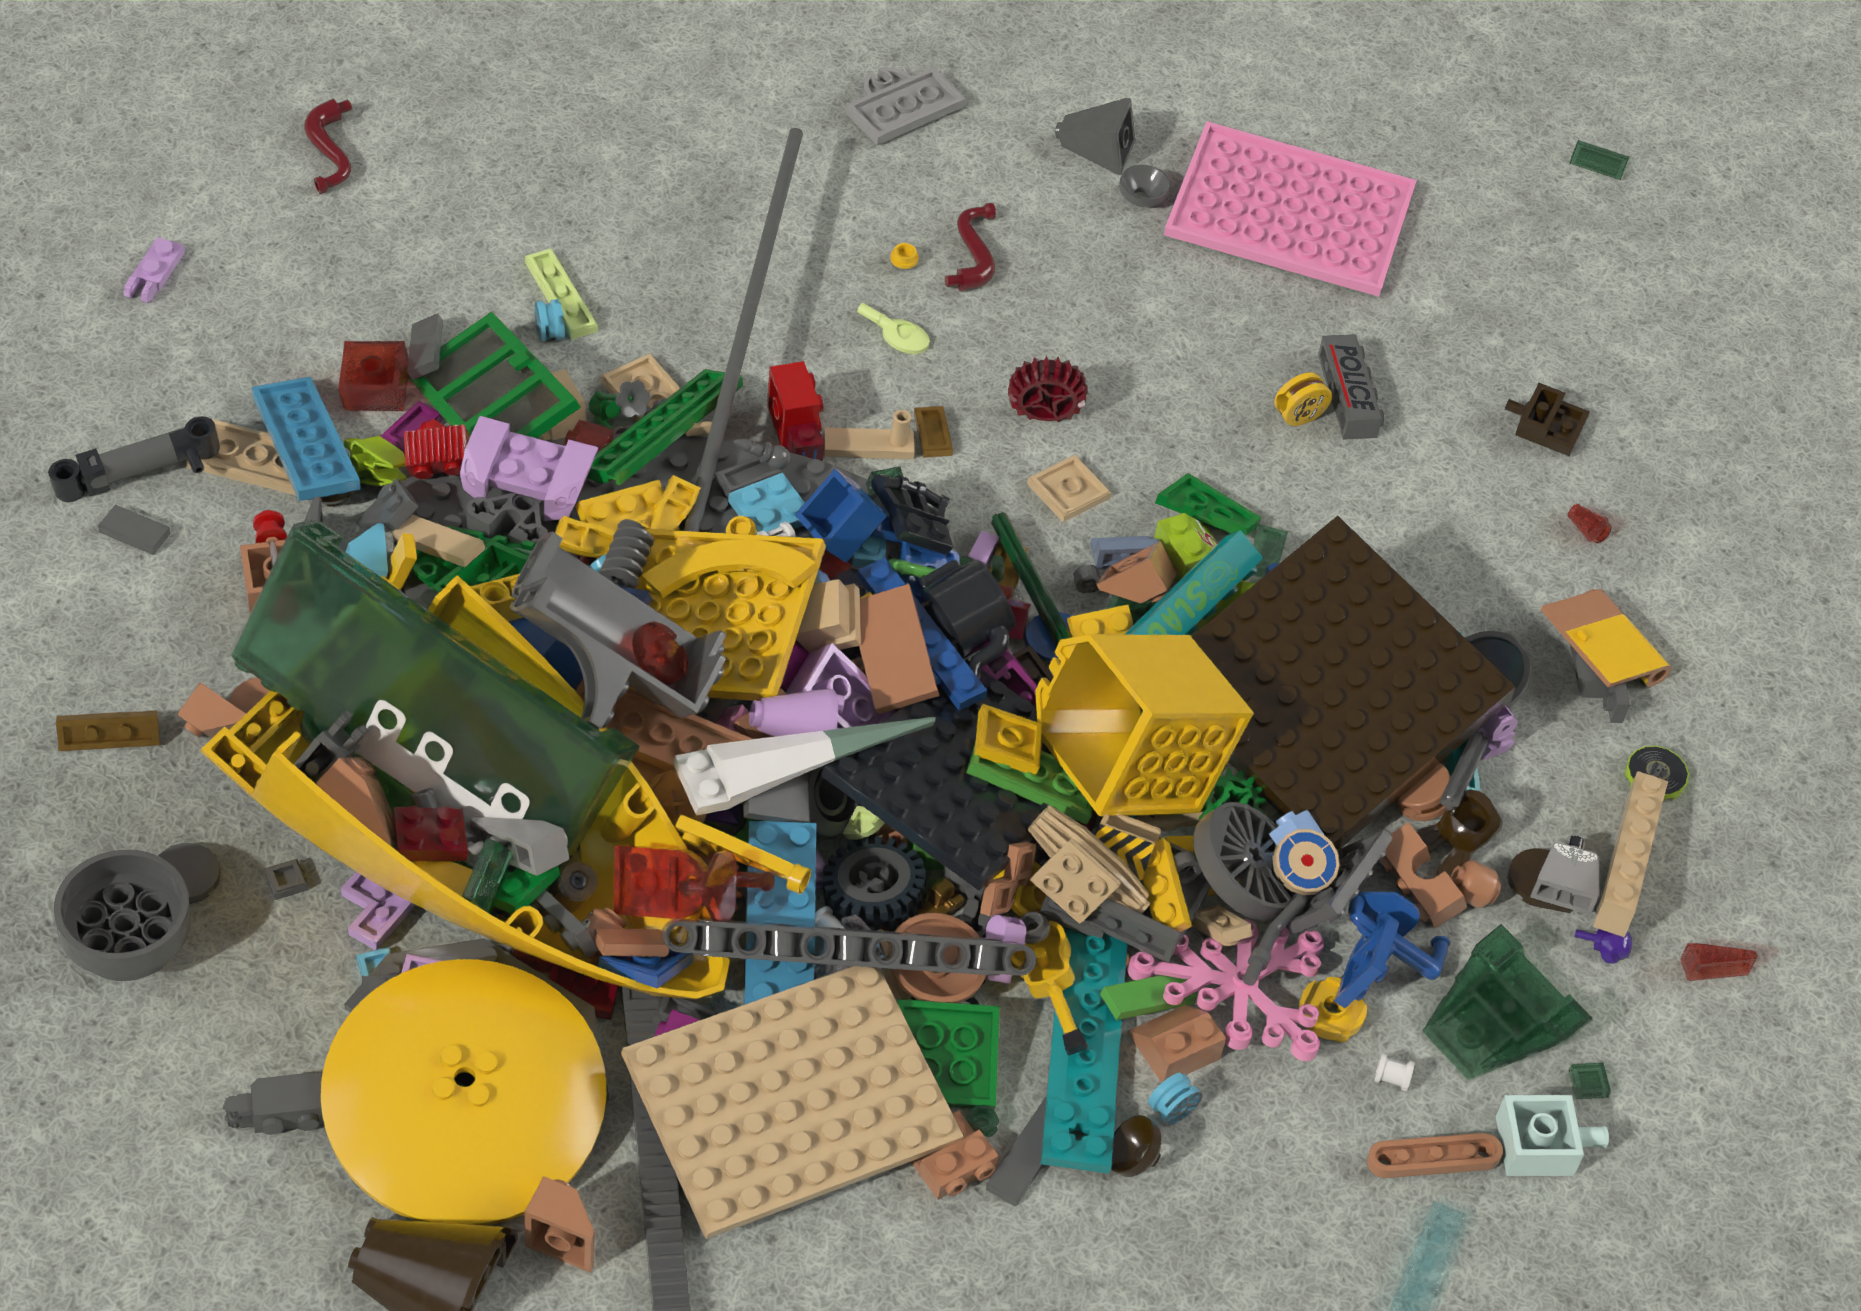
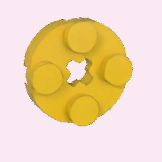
M1326 977L1325 981L1317 983L1314 980L1303 990L1299 1008L1304 1004L1313 1005L1318 1009L1319 1016L1313 1027L1305 1028L1327 1040H1334L1339 1043L1347 1041L1351 1036L1358 1033L1363 1026L1367 1015L1366 1002L1364 1004L1362 999L1360 1001L1354 999L1346 1008H1343L1334 1001L1342 978ZM1332 1004L1338 1006L1337 1011L1339 1013H1331L1325 1006L1330 1007Z

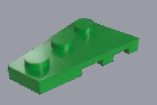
M1190 473L1185 474L1161 491L1155 501V504L1181 514L1185 513L1201 522L1229 533L1241 530L1245 536L1259 526L1262 518Z

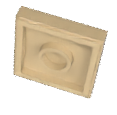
M1076 455L1029 477L1027 485L1062 522L1109 500L1111 497V492Z

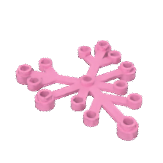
M1249 919L1243 920L1251 924L1252 937L1241 939L1238 944L1234 945L1237 947L1236 966L1221 952V943L1213 938H1207L1203 941L1200 950L1202 957L1210 960L1221 971L1212 970L1188 947L1189 938L1186 935L1183 936L1180 942L1182 945H1178L1174 954L1178 955L1188 966L1155 961L1152 955L1144 951L1138 952L1131 957L1128 975L1133 980L1154 977V974L1188 979L1181 984L1170 982L1166 985L1163 998L1168 1004L1179 1005L1182 1003L1183 998L1201 989L1197 997V1005L1203 1010L1210 1011L1215 1009L1219 1002L1233 996V1019L1227 1024L1224 1032L1226 1037L1225 1044L1235 1050H1243L1250 1044L1253 1031L1247 1022L1249 998L1266 1014V1027L1262 1035V1041L1265 1045L1273 1048L1280 1046L1285 1032L1293 1040L1290 1050L1295 1058L1301 1061H1311L1317 1056L1320 1046L1317 1035L1311 1030H1301L1295 1023H1299L1304 1027H1313L1319 1016L1318 1009L1310 1004L1302 1005L1299 1010L1277 1006L1258 988L1260 979L1278 969L1302 973L1307 977L1316 976L1320 969L1321 961L1319 957L1324 946L1322 936L1317 931L1312 930L1301 933L1297 943L1284 950V945H1286L1289 936V930L1285 927L1279 934L1282 937L1277 938L1270 952L1271 960L1267 968L1261 971L1256 983L1252 986L1243 982V976L1249 966L1248 959L1251 955V948L1256 944L1259 931L1256 924ZM1210 983L1221 985L1215 989L1203 988Z

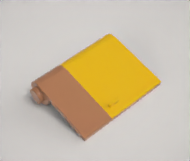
M1591 589L1584 594L1542 606L1541 611L1608 688L1640 678L1647 687H1652L1661 683L1670 674L1671 666L1604 590Z

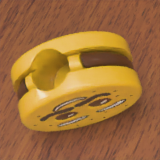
M1307 372L1286 382L1277 392L1274 405L1285 422L1290 426L1296 427L1312 422L1322 415L1331 403L1332 393L1318 374Z

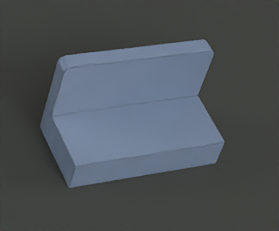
M1149 536L1092 538L1090 544L1095 566L1098 569H1107V567L1157 543L1158 539H1150Z

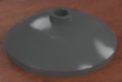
M1483 631L1466 637L1515 686L1512 701L1507 705L1509 708L1521 698L1531 679L1532 665L1525 647L1515 637L1499 631Z

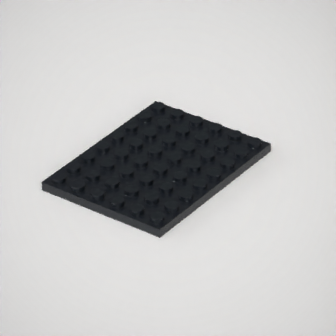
M982 669L978 679L987 689L985 699L959 711L940 685H937L940 696L904 706L883 722L935 717L933 726L880 743L828 763L824 766L821 774L828 782L978 891L986 885L987 881L994 879L1005 869L1010 860L1007 856L1010 844L1020 842L1035 844L1037 842L1028 831V828L1049 805L1046 803L1040 805L1009 790L991 784L986 780L966 773L976 742L978 712L982 704L1037 722L1035 706ZM1042 742L1041 750L1052 755V753L1049 751L1046 745Z

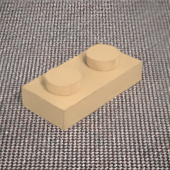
M1219 905L1199 910L1191 922L1193 927L1225 946L1236 945L1241 939L1252 937L1250 923Z

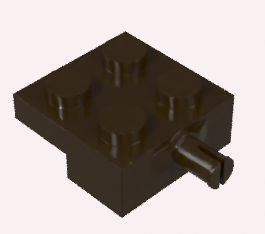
M1538 383L1530 401L1525 405L1509 398L1505 406V410L1520 415V422L1515 433L1516 436L1569 457L1583 430L1590 411L1563 401L1565 392L1542 383Z

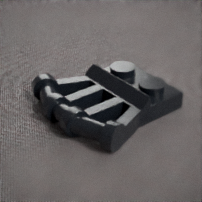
M877 474L873 477L871 482L872 489L888 511L896 538L948 555L954 548L947 528V524L950 521L945 519V510L950 498L943 494L941 496L927 489L925 483L919 481L913 483L907 477L901 475L888 477L885 474ZM927 503L934 506L932 514L930 513Z

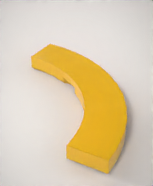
M673 475L656 504L643 515L631 520L644 526L645 530H674L691 511L701 488ZM563 516L559 520L555 533L563 538L559 547L566 552L600 558L609 551L617 525L603 526L602 524L586 523Z
M732 539L703 544L682 551L655 565L641 576L649 587L664 598L683 585L699 579L704 573L716 570L718 573L755 569L762 571L763 574L777 578L795 589L815 573L818 567L816 562L805 554L779 543L754 539Z

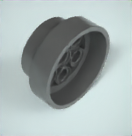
M115 850L93 856L79 864L65 877L55 896L54 917L63 950L78 966L105 979L132 981L157 972L180 950L190 931L191 910L188 889L183 877L168 861L148 852Z

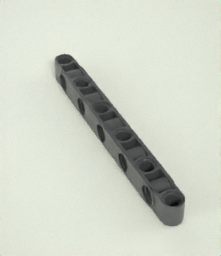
M672 919L663 926L661 932L662 940L672 951L713 957L1018 976L1030 973L1036 964V955L1028 946L1017 942L988 938L716 919ZM677 926L685 927L687 930L686 940L678 945L672 944L669 938L671 930ZM745 931L754 932L756 937L755 944L749 949H741L739 946V937ZM821 936L824 942L823 949L817 954L809 953L807 944L810 938ZM887 940L891 944V952L886 958L880 959L876 955V946L881 941ZM950 945H955L958 949V957L954 962L946 963L943 958L944 950ZM1017 950H1022L1025 954V961L1020 967L1014 968L1010 960L1011 955Z

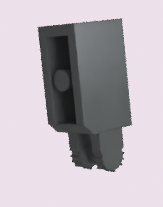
M347 710L332 726L321 732L294 763L315 784L339 758L352 757L361 746L358 743L369 731L364 725L357 727L353 731L352 736L344 731L343 728L350 723L353 717Z
M322 1071L257 1078L251 1084V1093L237 1094V1096L233 1095L225 1098L223 1109L226 1112L224 1117L228 1127L236 1129L237 1127H254L255 1133L274 1135L283 1130L301 1129L310 1131L319 1126H324L321 1106Z

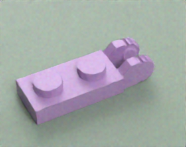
M157 237L132 276L126 282L123 290L124 296L132 298L139 287L144 286L140 299L142 302L149 303L157 290H161L184 255V245Z

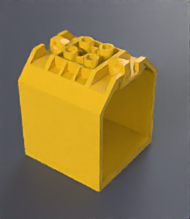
M1088 634L1061 639L1054 652L1058 658L1054 657L1049 665V669L1054 676L1051 683L1047 678H1041L1035 690L1037 722L1043 724L1042 742L1054 755L1099 816L1109 814L1110 816H1116V814L1200 813L1254 712L1190 635Z

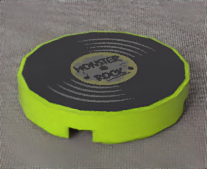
M1644 746L1635 750L1628 758L1624 772L1625 777L1630 782V787L1637 771L1668 781L1663 802L1665 799L1673 798L1672 800L1678 798L1685 790L1689 778L1687 766L1680 756L1660 746Z

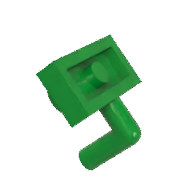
M488 842L484 845L489 876L501 881L488 894L490 905L510 914H513L523 906H528L560 876L558 865L538 876L520 868H516L511 872L501 867L497 844L495 842Z

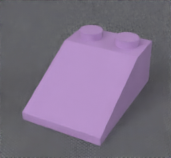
M833 643L808 654L785 692L786 694L832 689L836 692V695H843L844 708L842 714L838 715L837 728L880 724L894 715L897 710L877 714L867 676Z

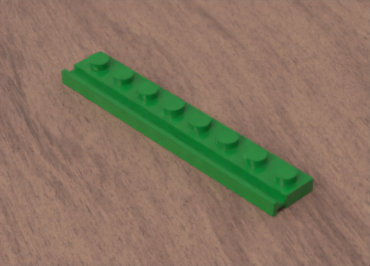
M704 369L599 451L595 456L586 479L594 480L600 484L609 483L612 480H616L617 485L624 483L691 429L695 423L701 421L716 408L725 372ZM742 375L739 377L736 392L743 387Z

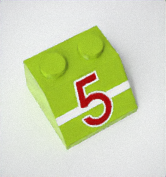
M1185 513L1157 522L1154 538H1157L1158 542L1161 541L1178 571L1174 578L1177 583L1218 544L1206 524Z

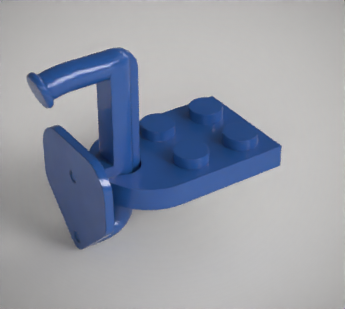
M1359 892L1356 897L1350 900L1348 914L1362 936L1349 957L1334 1000L1337 1004L1346 1008L1354 999L1360 1001L1373 981L1378 983L1383 979L1389 968L1386 962L1392 954L1430 980H1435L1440 976L1450 940L1446 936H1435L1430 942L1433 947L1431 956L1406 940L1404 936L1417 925L1420 918V912L1413 903L1396 892Z

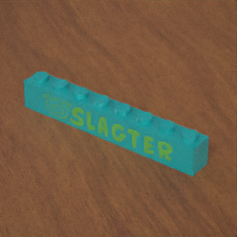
M1241 530L1225 536L1124 635L1191 636L1198 629L1195 624L1201 619L1205 620L1213 615L1218 609L1216 604L1221 599L1224 601L1231 597L1238 590L1236 585L1241 580L1246 581L1257 572L1258 569L1255 566L1263 557Z

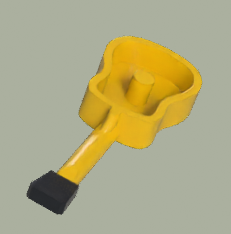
M1049 921L1050 933L1043 941L1036 944H1024L1035 953L1036 964L1030 973L1021 975V977L1025 980L1030 994L1034 998L1050 996L1064 1032L1062 1037L1067 1055H1073L1087 1049L1088 1045L1080 1029L1076 1028L1062 992L1075 981V975L1069 964L1071 946L1062 926L1057 922ZM1022 950L1015 951L1011 955L1010 960L1014 968L1020 967L1025 961V954Z

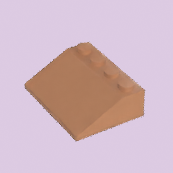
M363 757L339 758L318 780L316 785L364 826L396 850L393 813L380 780L374 775L377 769Z

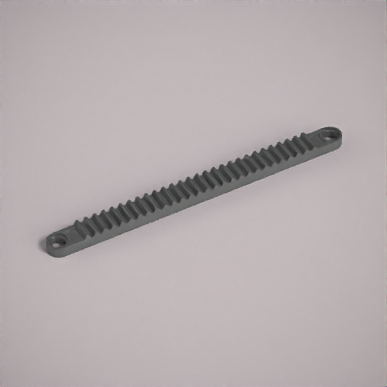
M621 986L626 1045L630 1046L654 1037L658 1024L652 1022L659 1006L658 996ZM629 1072L652 1311H691L676 1173Z

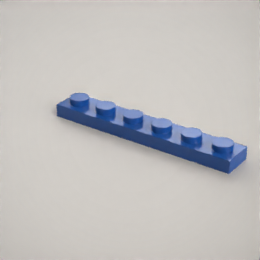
M885 557L858 569L857 578L872 595L906 585ZM913 595L932 669L941 681L940 687L959 711L985 699L987 689Z

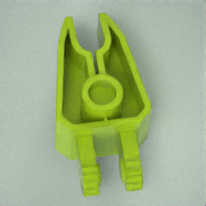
M381 436L365 439L348 438L344 440V447L350 450L349 458L360 479V483L381 486L391 484L396 478L399 481L408 479L399 470L400 467L406 466L403 451Z

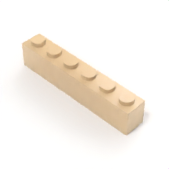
M1637 771L1626 798L1593 927L1625 938L1636 912L1668 781Z

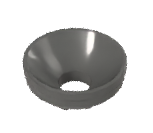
M1134 165L1127 168L1121 174L1119 181L1120 192L1123 197L1138 207H1151L1160 204L1166 199L1170 189V181L1167 175L1160 169L1149 165ZM1145 192L1149 194L1150 198H1140L1135 196V193Z

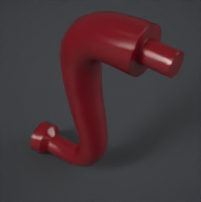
M334 98L313 108L305 119L304 130L308 139L338 167V171L329 177L323 178L319 176L314 178V184L319 194L327 192L330 187L341 184L348 179L351 173V163L347 155L324 129L326 125L342 120V113L352 110L349 100L339 103Z
M986 203L983 207L966 209L959 215L957 220L958 231L969 249L976 266L961 268L957 270L956 275L945 276L946 287L958 286L960 291H967L982 287L992 279L996 269L994 258L970 222L980 217H985L987 220L995 219L996 209L994 203Z

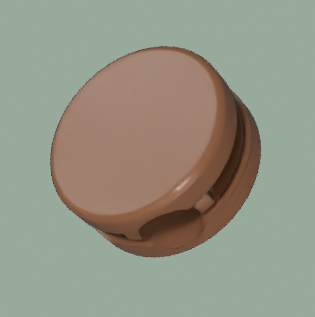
M1439 763L1396 800L1400 812L1405 817L1415 821H1429L1442 816L1446 806L1441 804L1440 799L1451 778L1448 770Z

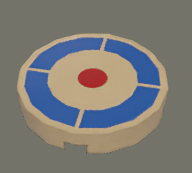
M1297 829L1287 834L1276 846L1272 858L1274 872L1285 883L1284 886L1290 891L1301 895H1315L1326 889L1336 878L1339 869L1338 852L1333 843L1322 833L1311 829Z

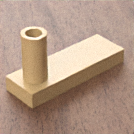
M906 410L896 411L893 414L892 429L824 427V457L914 459V432L910 430L911 414Z

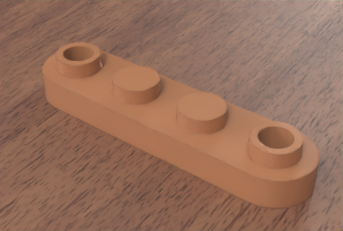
M1488 1133L1379 1141L1372 1145L1366 1161L1369 1170L1381 1178L1482 1171L1493 1169L1498 1165L1503 1154V1146L1495 1136ZM1478 1152H1484L1488 1157H1482ZM1378 1160H1385L1389 1165H1384Z

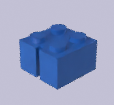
M836 468L795 514L814 538L824 540L827 551L845 563L886 518V514L871 500L867 493L856 482Z

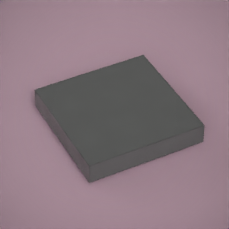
M807 773L744 801V817L774 822L809 823Z

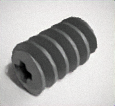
M624 519L620 521L610 543V549L606 553L602 570L599 573L618 586L636 588L639 584L638 578L643 573L642 568L647 563L646 558L650 555V548L654 545L653 536L645 530L644 526L634 520Z

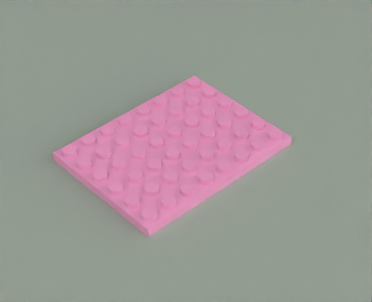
M1206 121L1165 226L1164 236L1379 297L1417 180Z

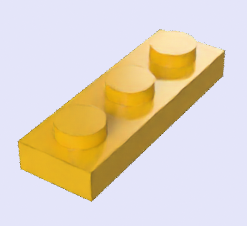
M1161 838L1154 842L1155 845L1142 880L1144 887L1150 893L1147 899L1150 902L1149 907L1153 920L1178 932H1182L1192 925L1170 843Z

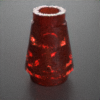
M1575 504L1568 512V518L1587 541H1593L1598 544L1609 536L1612 526L1609 524L1608 518L1580 504Z

